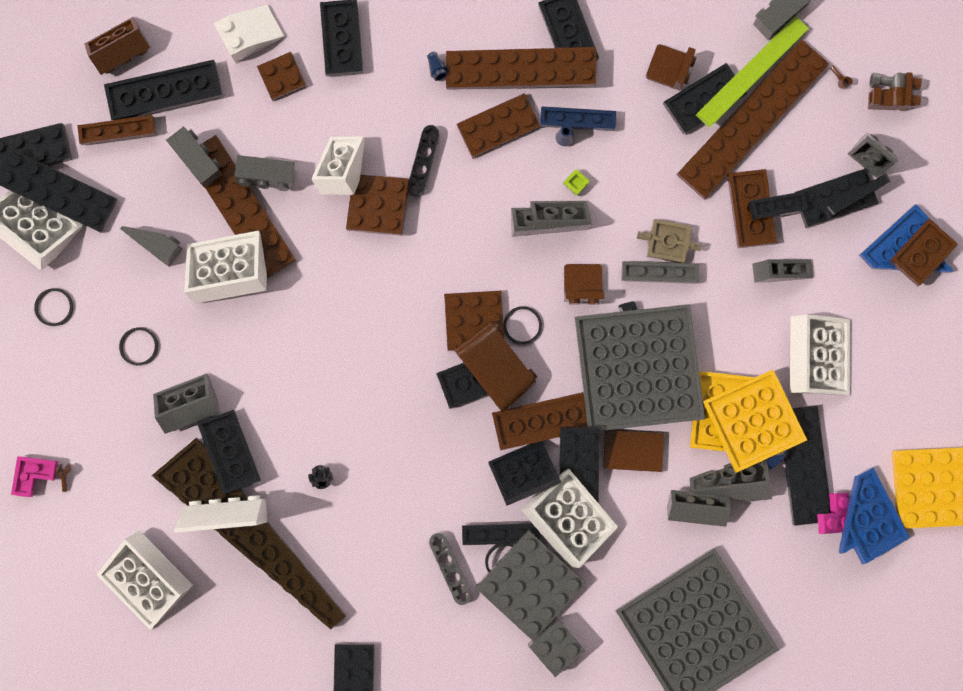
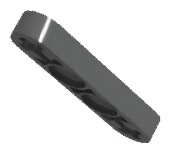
M435 533L429 539L430 548L455 602L459 605H465L471 599V592L446 537L441 533ZM434 537L442 538L441 546L443 549L447 547L448 550L442 551L437 555L436 551H440L438 545H433ZM448 554L451 556L452 561L449 565L441 563L440 558L442 555ZM450 573H458L460 580L457 583H451L448 578ZM463 583L464 586L460 588L463 593L467 592L466 600L458 599L459 591L458 589L454 591L452 587Z

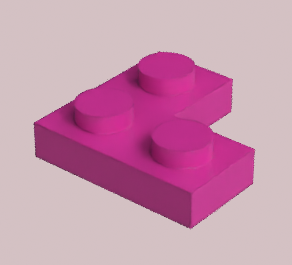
M17 456L11 495L33 497L36 478L55 481L58 461Z
M829 493L831 513L817 514L819 534L843 533L849 505V493Z

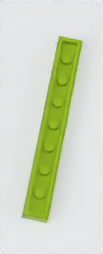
M795 16L696 116L710 128L809 28Z

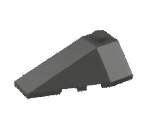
M766 459L735 473L732 465L726 464L723 465V469L717 471L710 470L690 478V490L694 493L729 496L730 499L745 501L772 499Z

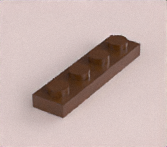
M153 115L77 125L79 144L81 145L156 135Z

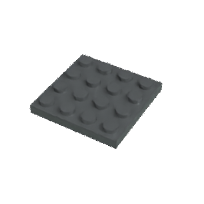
M528 529L475 588L533 641L586 585V582Z

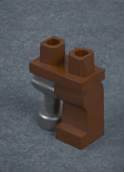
M899 72L893 77H881L879 73H872L869 86L873 89L868 95V109L906 111L908 108L918 107L921 103L920 95H912V90H919L921 88L922 78L913 77L911 72L906 74ZM879 85L889 86V90H883Z

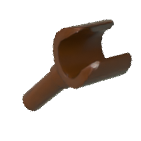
M834 65L830 68L839 80V88H847L844 80L848 85L853 83L851 77H844Z
M60 464L56 469V474L61 477L62 492H67L66 479L67 474L71 471L70 464H67L65 469Z

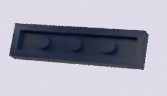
M541 106L540 127L562 128L563 126H569L571 129L615 131L616 111Z

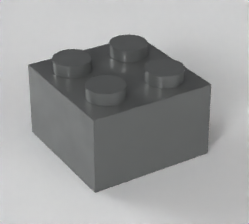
M558 618L552 621L533 641L531 640L528 643L529 648L554 677L558 676L585 651Z

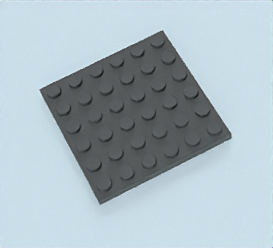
M690 304L574 317L587 426H599L600 431L705 419Z
M715 548L705 552L615 610L665 691H716L779 650Z

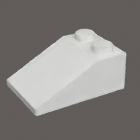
M267 5L231 14L214 23L235 63L285 38Z
M330 137L312 177V181L320 194L354 195L360 181L364 137Z

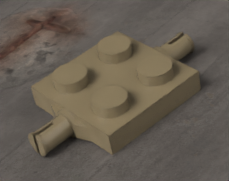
M659 219L653 220L652 229L649 233L638 231L636 238L647 241L648 250L646 257L676 263H685L688 250L701 251L702 243L691 242L690 232L692 226Z

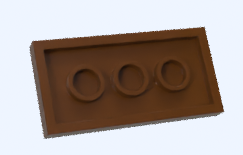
M525 93L456 124L472 159L540 128Z
M766 169L728 173L737 249L776 244L773 217L752 221L748 204L751 200L770 197Z

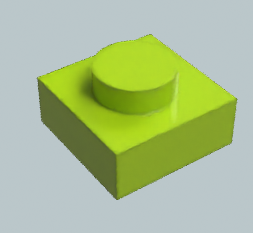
M575 169L563 182V185L577 197L590 181Z

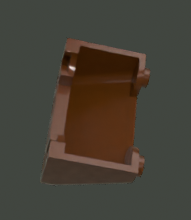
M489 321L453 350L500 411L504 412L537 383L535 379L538 376L531 368L528 370L500 334L502 329L496 322L492 324Z

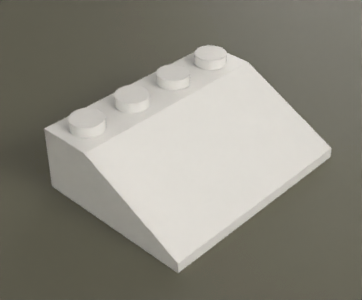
M9 191L0 198V238L39 270L44 269L54 261L83 227L82 224L14 192Z
M260 231L187 244L184 292L194 304L266 291L267 273Z
M809 314L791 316L790 393L850 395V319Z
M567 469L559 475L562 483L535 494L520 510L569 567L580 568L618 526L570 469Z
M259 495L248 496L247 501H240V497L228 498L229 502L221 503V499L209 500V504L202 505L201 501L189 502V506H183L174 532L253 526L266 523V499H260Z
M140 530L126 538L97 573V576L150 630L193 587V584Z

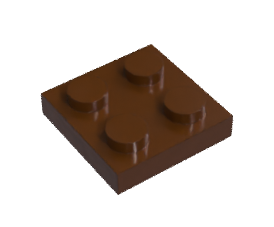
M291 52L257 66L272 101L307 87Z

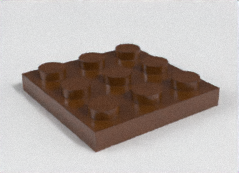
M360 175V181L355 193L350 195L346 230L403 236L410 180L408 178Z
M501 290L444 294L447 351H454V348L489 321L492 324L495 322L502 329L500 334L504 338Z

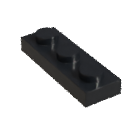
M804 191L748 202L752 221L808 210Z

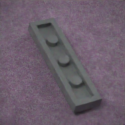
M622 261L621 281L698 283L699 264Z

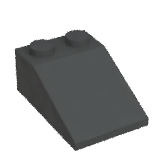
M868 132L848 152L851 158L866 168L876 178L898 162V158L893 154L892 149L882 145L876 136Z

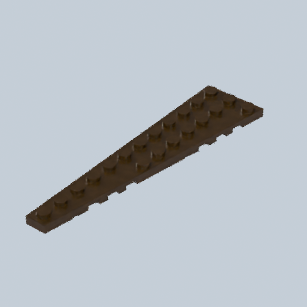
M195 438L151 475L187 506H189V502L201 501L202 505L209 504V500L221 499V503L229 502L228 498L240 497V501L248 500V497L242 490L223 496L205 445L199 438ZM268 521L253 526L214 529L252 563L262 569L273 581H276L283 587L287 593H290L297 599L302 606L307 608L330 630L346 617V614Z

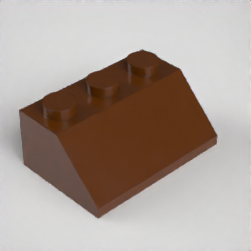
M134 17L84 43L88 57L100 75L111 73L115 67L120 64L129 63L131 58L145 54L150 48Z

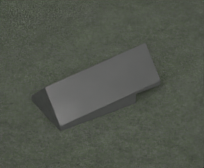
M530 201V208H511L512 237L587 230L592 222L587 201Z

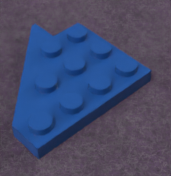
M917 204L913 205L859 256L871 269L899 270L889 260L929 217ZM943 260L933 272L950 273L953 269Z
M874 467L854 477L839 547L840 554L854 548L861 564H867L910 538Z

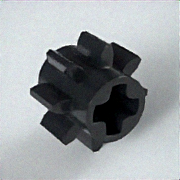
M323 465L315 466L312 469V474H308L309 482L312 484V487L317 489L327 488L330 486L329 481L334 480L330 468H326Z

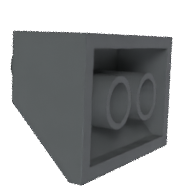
M207 373L153 394L155 419L165 434L219 413L218 400Z

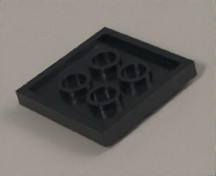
M542 441L526 445L488 461L506 506L562 483Z

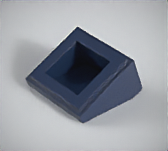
M791 448L766 459L769 469H773L781 462Z

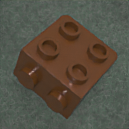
M658 44L646 73V78L680 91L683 84L687 85L691 74L688 73L689 67L693 68L697 59L694 56L696 49L689 47L687 52L684 53Z
M566 264L564 266V302H569V305H579L580 302H588V305H599L600 302H603L604 291H602V266L600 264Z

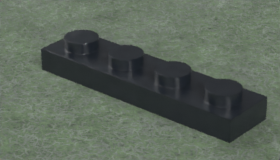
M532 523L462 525V545H491L502 542L515 544L528 529L539 539L540 532Z

